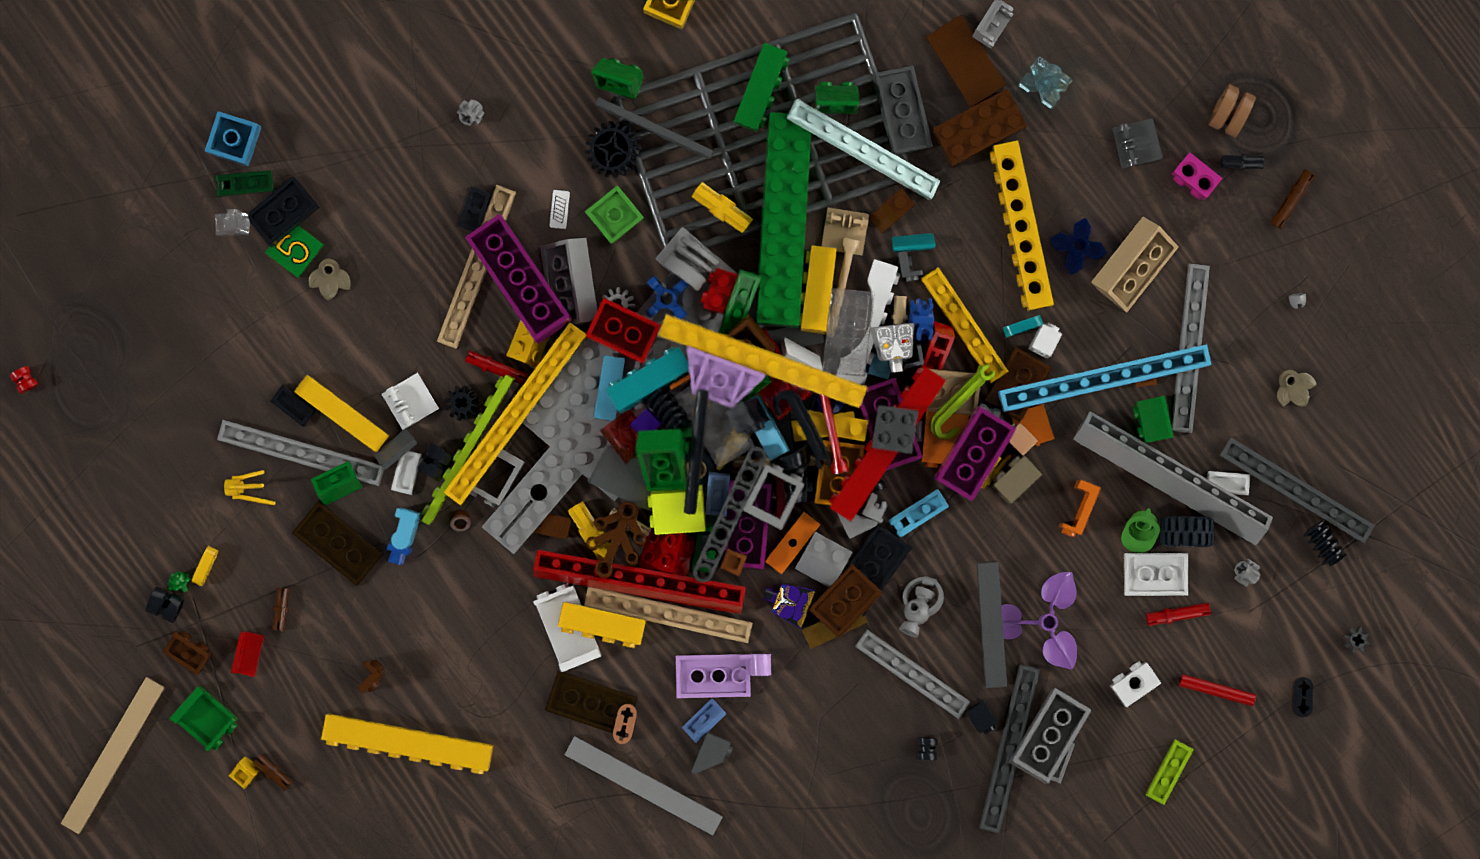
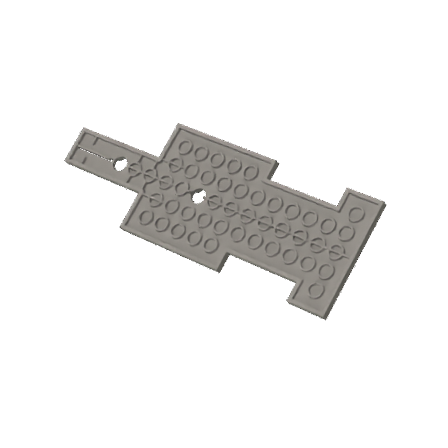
M682 227L655 260L662 265L670 254L679 258L681 254L676 250V245L684 249L687 248L680 241L683 236L697 241L702 246L704 245ZM710 251L713 257L719 261L718 265L716 266L717 268L737 274L732 268H730L712 251ZM707 262L706 265L715 272L716 267ZM701 270L700 274L706 280L697 292L688 286L678 294L677 302L688 314L682 320L718 332L723 315L703 309L704 304L700 303L704 291L708 292L711 285L707 283L710 273ZM670 273L662 282V285L665 288H673L681 280ZM757 290L748 312L754 321L756 317ZM654 292L637 314L662 326L666 314L673 317L676 316L670 308H662L651 318L645 313L646 310L657 302L658 294ZM668 292L663 294V301L666 304H671L673 301L672 295ZM658 333L645 363L655 357L657 359L664 356V352L671 347H680L685 357H687L688 346L659 336ZM587 338L523 421L525 426L550 447L482 526L484 530L511 553L515 554L582 474L588 479L590 478L607 444L638 458L636 453L638 434L630 427V424L647 407L653 412L648 406L650 398L622 414L617 410L615 421L593 417L603 356L625 358L622 380L628 377L627 374L636 368L639 370L646 366L645 363L643 365ZM688 382L673 391L668 387L669 393L674 395L673 399L678 400L677 406H682V412H686L689 415L695 408V403L681 392ZM536 484H542L547 489V496L541 501L534 500L531 496V489ZM601 489L612 500L615 501L618 496Z

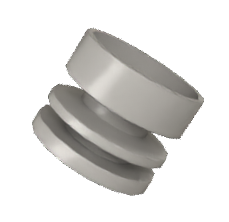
M683 236L680 241L687 248L684 249L676 245L675 248L681 256L678 258L670 254L662 266L679 280L683 279L690 284L689 287L698 292L706 281L700 274L701 270L711 274L712 269L706 265L707 262L716 267L719 261L700 243Z

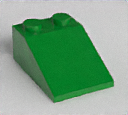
M820 82V86H815L816 110L823 114H857L859 108L858 86H853L852 82H842L841 86H832V82Z
M681 429L638 431L636 453L647 491L686 490L688 471Z

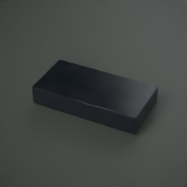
M284 385L280 387L270 400L271 403L303 427L317 411Z

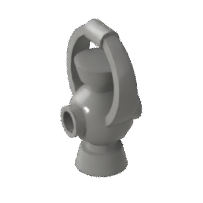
M927 576L919 577L912 580L905 587L903 601L905 605L904 614L907 621L903 622L899 630L911 637H918V625L925 623L929 616L939 611L944 601V593L937 579ZM922 583L934 588L937 587L939 597L936 604L929 608L927 602H930L936 594L920 586L916 587L915 595L917 599L908 602L909 593L914 586Z

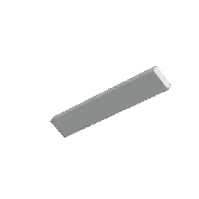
M866 629L855 645L856 648L959 719L970 704V701L869 630Z

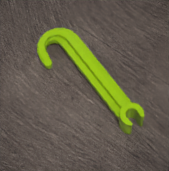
M979 365L976 373L932 416L930 430L934 436L946 440L959 432V429L954 427L944 434L941 432V426L987 380H991L995 376V372L991 370L986 375L984 374L989 365Z

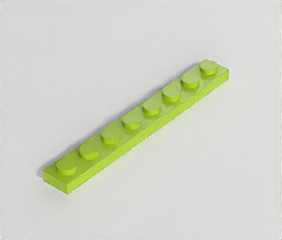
M507 374L505 377L501 376L495 385L497 391L494 396L490 394L484 404L487 407L483 414L479 413L475 419L474 424H476L474 431L467 433L463 441L466 443L463 450L459 449L453 458L455 464L452 469L447 468L442 477L445 479L441 487L437 486L432 494V497H434L431 505L427 504L421 515L424 516L422 522L427 525L432 524L447 498L444 491L472 455L513 384L514 377Z

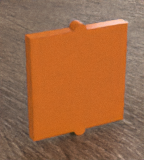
M1044 404L1028 408L1021 422L1011 417L1013 424L1018 426L1021 423L1038 440L1035 444L1036 446L1054 439Z

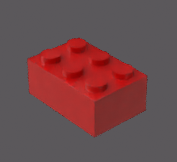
M603 298L587 331L586 338L644 365L662 326Z

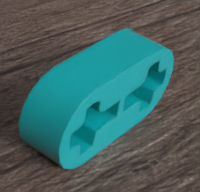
M1041 315L1003 327L1007 338L1043 325Z

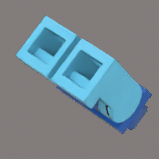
M402 507L396 509L395 517L400 518L397 531L392 535L391 543H388L387 550L391 551L388 562L398 565L404 564L406 555L412 554L413 548L410 546L414 542L421 517L420 512Z

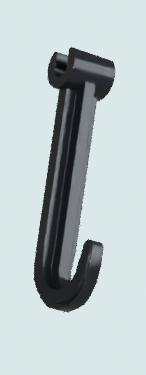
M788 389L777 393L773 399V408L776 415L781 416L782 414L779 401L781 399L787 400L816 457V466L822 469L825 465L824 460L830 466L834 460L833 454L826 449L799 394Z

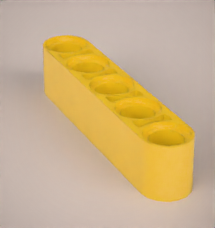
M309 375L304 377L294 391L375 452H378L389 437L386 432Z

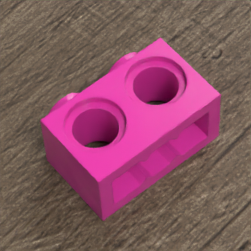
M1190 152L1172 172L1173 180L1182 187L1184 185L1191 190L1190 194L1198 200L1201 198L1205 200L1223 179ZM1189 166L1192 169V176H1185L1182 168ZM1200 179H1205L1209 183L1207 190L1199 187Z

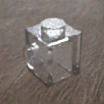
M228 209L227 213L215 214L216 235L226 237L249 235L250 221L248 214L240 213V209Z

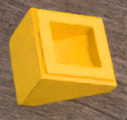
M245 756L236 765L229 777L243 789H246L260 772V769L253 765V762Z

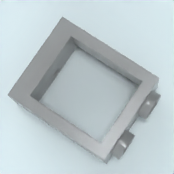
M502 450L498 457L512 464L515 468L499 497L496 498L476 486L470 493L474 497L478 494L484 497L483 502L492 507L502 504L526 463L505 450Z
M772 463L771 467L765 466L743 511L782 530L805 484L801 482L803 478L793 473L788 476L782 473L783 468ZM768 473L797 486L781 519L752 506Z

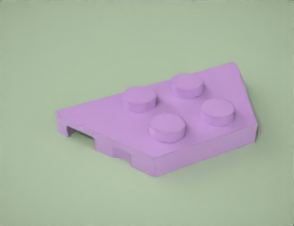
M689 346L687 348L692 394L696 395L698 389L709 391V400L733 408L766 375Z

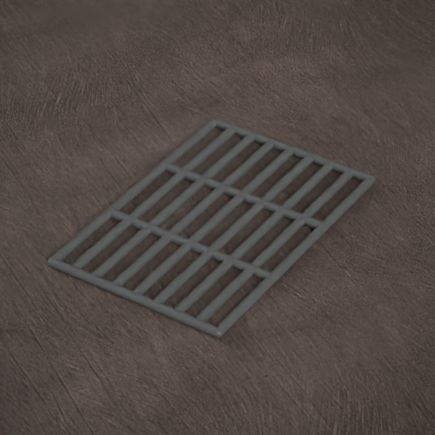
M852 13L767 42V44L781 49V46L852 22L855 35L788 57L790 58L788 66L859 42L863 54L793 78L790 76L788 67L786 70L782 69L783 81L778 90L774 88L773 93L786 89L790 101L773 106L771 109L767 108L764 116L768 117L770 112L781 113L790 110L796 99L806 104L815 101V92L798 98L794 86L866 62L870 74L846 82H852L853 86H861L873 82L875 88L872 75L878 73L857 13ZM763 44L643 84L640 87L638 95L694 77L696 89L630 112L643 116L700 96L704 108L658 123L657 125L670 129L707 116L711 128L685 136V138L696 142L714 136L717 148L712 149L714 152L712 158L721 156L724 168L653 191L650 179L708 159L694 155L646 172L642 160L679 148L680 146L667 142L641 152L636 150V153L641 154L640 158H634L638 162L636 169L663 248L670 242L669 239L673 238L682 227L688 232H692L721 222V220L713 215L666 231L663 219L703 205L696 200H692L659 211L656 199L727 175L731 187L718 191V194H723L726 197L734 195L738 205L737 208L749 216L750 211L762 208L763 198L746 204L742 192L764 185V176L739 184L735 172L764 163L766 153L732 164L729 152L767 140V131L725 144L722 133L740 126L734 124V120L719 125L715 113L740 105L744 94L714 105L711 104L708 93L749 80L754 69L705 85L702 73L760 54ZM877 93L859 99V108L879 102ZM614 94L612 97L614 104L625 109L622 100L628 98ZM825 114V115H827L828 117L832 118V117H835V116L840 115V114ZM882 114L846 127L855 132L882 123L883 117ZM619 118L620 122H622V128L624 125L630 126L629 122ZM641 129L635 131L636 133L632 138H643L652 135V133ZM887 134L870 141L877 145L888 143ZM818 136L811 137L809 169L814 168L817 180L808 183V192L820 188L824 200L807 205L806 214L898 183L889 177L832 197L828 185L874 170V168L867 164H862L825 177L821 165L850 155L842 150H838L818 157L815 145L826 141ZM906 153L896 155L909 163ZM761 221L754 224L751 222L743 234L738 230H733L701 241V243L710 248L761 230Z

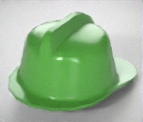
M1150 508L1146 511L1135 512L1126 523L1122 532V544L1132 552L1142 553L1150 550L1160 533L1157 518L1151 513Z

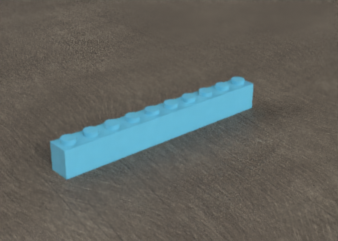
M1206 344L1001 390L998 392L1002 412H1007L1211 365V360Z

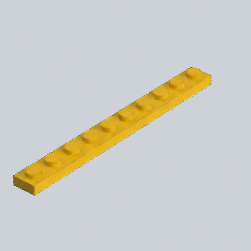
M666 314L659 332V336L858 408H860L867 390V386Z
M572 323L567 325L446 488L444 493L459 505L463 504L586 338V334Z

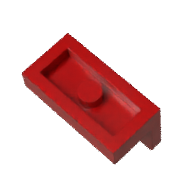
M247 631L240 632L231 673L256 676L265 635Z

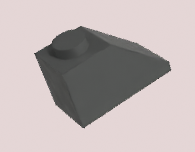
M707 732L691 773L696 774L723 763L724 758L729 759L733 749L730 747L731 741Z

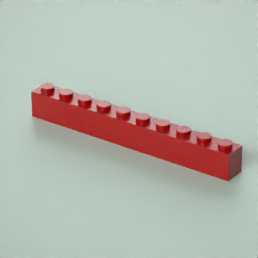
M537 550L533 568V577L737 614L742 612L746 587L714 581L699 582L692 577L614 563L611 564L613 567L612 575L608 578H600L595 570L596 564L599 562L598 560ZM603 567L601 569V573L603 574L608 572L607 567Z

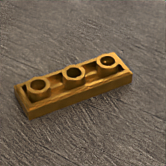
M861 616L848 631L867 623L866 617ZM821 621L802 629L810 649L837 637Z

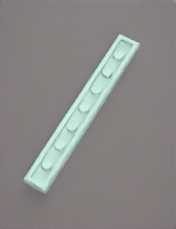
M796 99L786 119L928 200L933 198L940 180L801 100Z

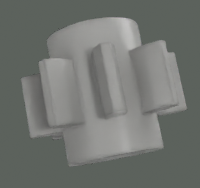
M472 99L469 103L464 100L457 111L460 121L469 126L473 122L478 125L485 114L482 111L481 104Z
M1247 559L1246 562L1241 561L1234 569L1237 575L1234 579L1245 587L1248 584H1255L1260 578L1258 571L1260 566L1250 559Z

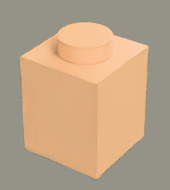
M1021 423L1018 426L1013 424L1012 426L1016 430L1008 443L1023 456L1038 440Z

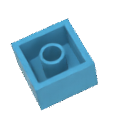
M218 111L205 152L249 167L261 126L257 123Z

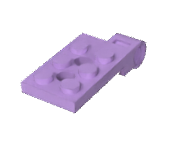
M771 654L676 656L677 698L751 697L750 676L771 675ZM699 670L703 673L704 678L701 682H694L692 680L691 674L694 671ZM716 670L723 671L725 674L724 680L721 682L714 681L712 678L713 672Z

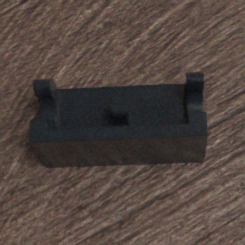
M472 186L468 187L455 227L468 230L469 232L479 228L491 193Z

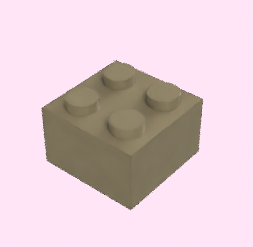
M1025 456L1021 458L1015 457L1007 464L1009 469L1005 473L1000 471L992 479L994 481L991 485L992 488L1008 504H1012L1042 475Z

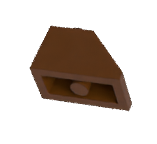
M899 189L869 217V220L883 234L914 207L915 203L902 189Z

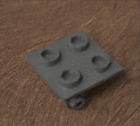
M1153 118L1131 124L1126 123L1112 128L1122 169L1163 159Z
M878 406L872 448L912 453L918 411Z

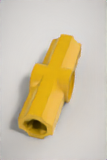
M703 182L692 195V198L708 208L712 215L722 222H727L742 234L753 221L749 215L737 208L736 204L723 194H718Z
M583 501L568 510L569 515L579 528L578 531L585 543L589 537H597L605 533L595 529L594 521L596 519L593 518ZM594 540L589 542V546L594 547L597 544V542ZM609 542L599 545V548L593 551L599 561L604 560L610 546Z

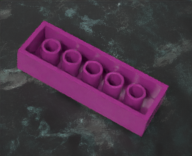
M500 213L465 237L537 344L573 321Z

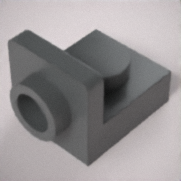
M907 251L897 253L899 272L901 273L900 278H906V282L919 280L918 276H922L923 272L922 270L910 272L913 264L911 256H907Z

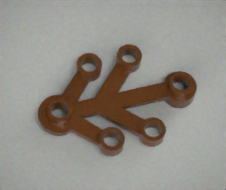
M623 502L618 507L616 513L604 518L599 517L594 521L595 529L600 532L606 530L607 525L619 521L617 528L597 537H589L586 541L587 548L595 551L599 548V545L612 540L604 560L599 561L595 567L596 573L600 578H608L612 575L613 567L611 564L620 543L626 554V562L629 565H636L638 563V555L633 551L625 533L626 527L629 524L634 534V543L637 546H643L646 543V536L641 532L636 521L639 514L638 507L633 502ZM626 510H631V515L626 516L624 514ZM600 521L605 523L601 528L597 527V523ZM638 536L644 537V540L642 542H637L636 538ZM592 540L597 542L594 547L589 546V542ZM634 555L636 559L631 562L628 560V557ZM603 567L608 568V572L605 574L601 573Z

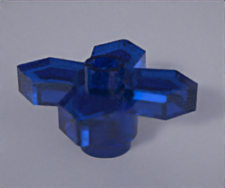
M1086 218L1074 224L1072 237L1059 233L1050 239L1055 251L1069 252L1064 265L1071 275L1083 268L1084 256L1097 260L1107 253L1101 242L1089 241L1088 238L1092 227ZM1074 244H1081V250H1076Z

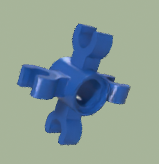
M656 276L647 281L658 294L657 302L645 311L650 318L662 308H670L675 316L681 320L688 315L677 301L678 294L690 284L682 279L673 288H665ZM665 292L672 295L673 301L671 304H666L663 301L662 296Z
M918 298L916 305L914 300H911L909 323H914L913 342L915 337L917 340L922 339V342L926 341L927 336L929 340H932L934 315L933 311H931L933 309L931 298L928 299V303L925 300H922L921 303V298Z

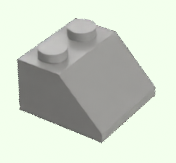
M815 532L795 569L830 587L840 576L852 552Z

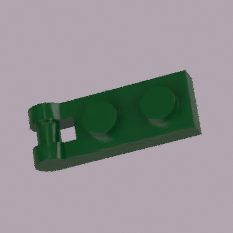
M272 170L214 176V183L217 184V190H215L216 197L274 192ZM230 181L231 189H225V182Z

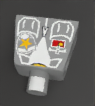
M914 323L871 327L870 331L879 361L889 360L891 372L903 371L902 359L912 357Z

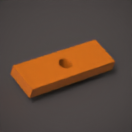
M803 512L765 562L782 574L821 524ZM790 539L797 541L795 547L789 546Z

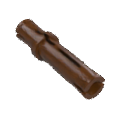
M1304 169L1296 183L1291 185L1289 194L1270 221L1272 225L1282 229L1301 197L1306 195L1308 186L1315 178L1313 173Z

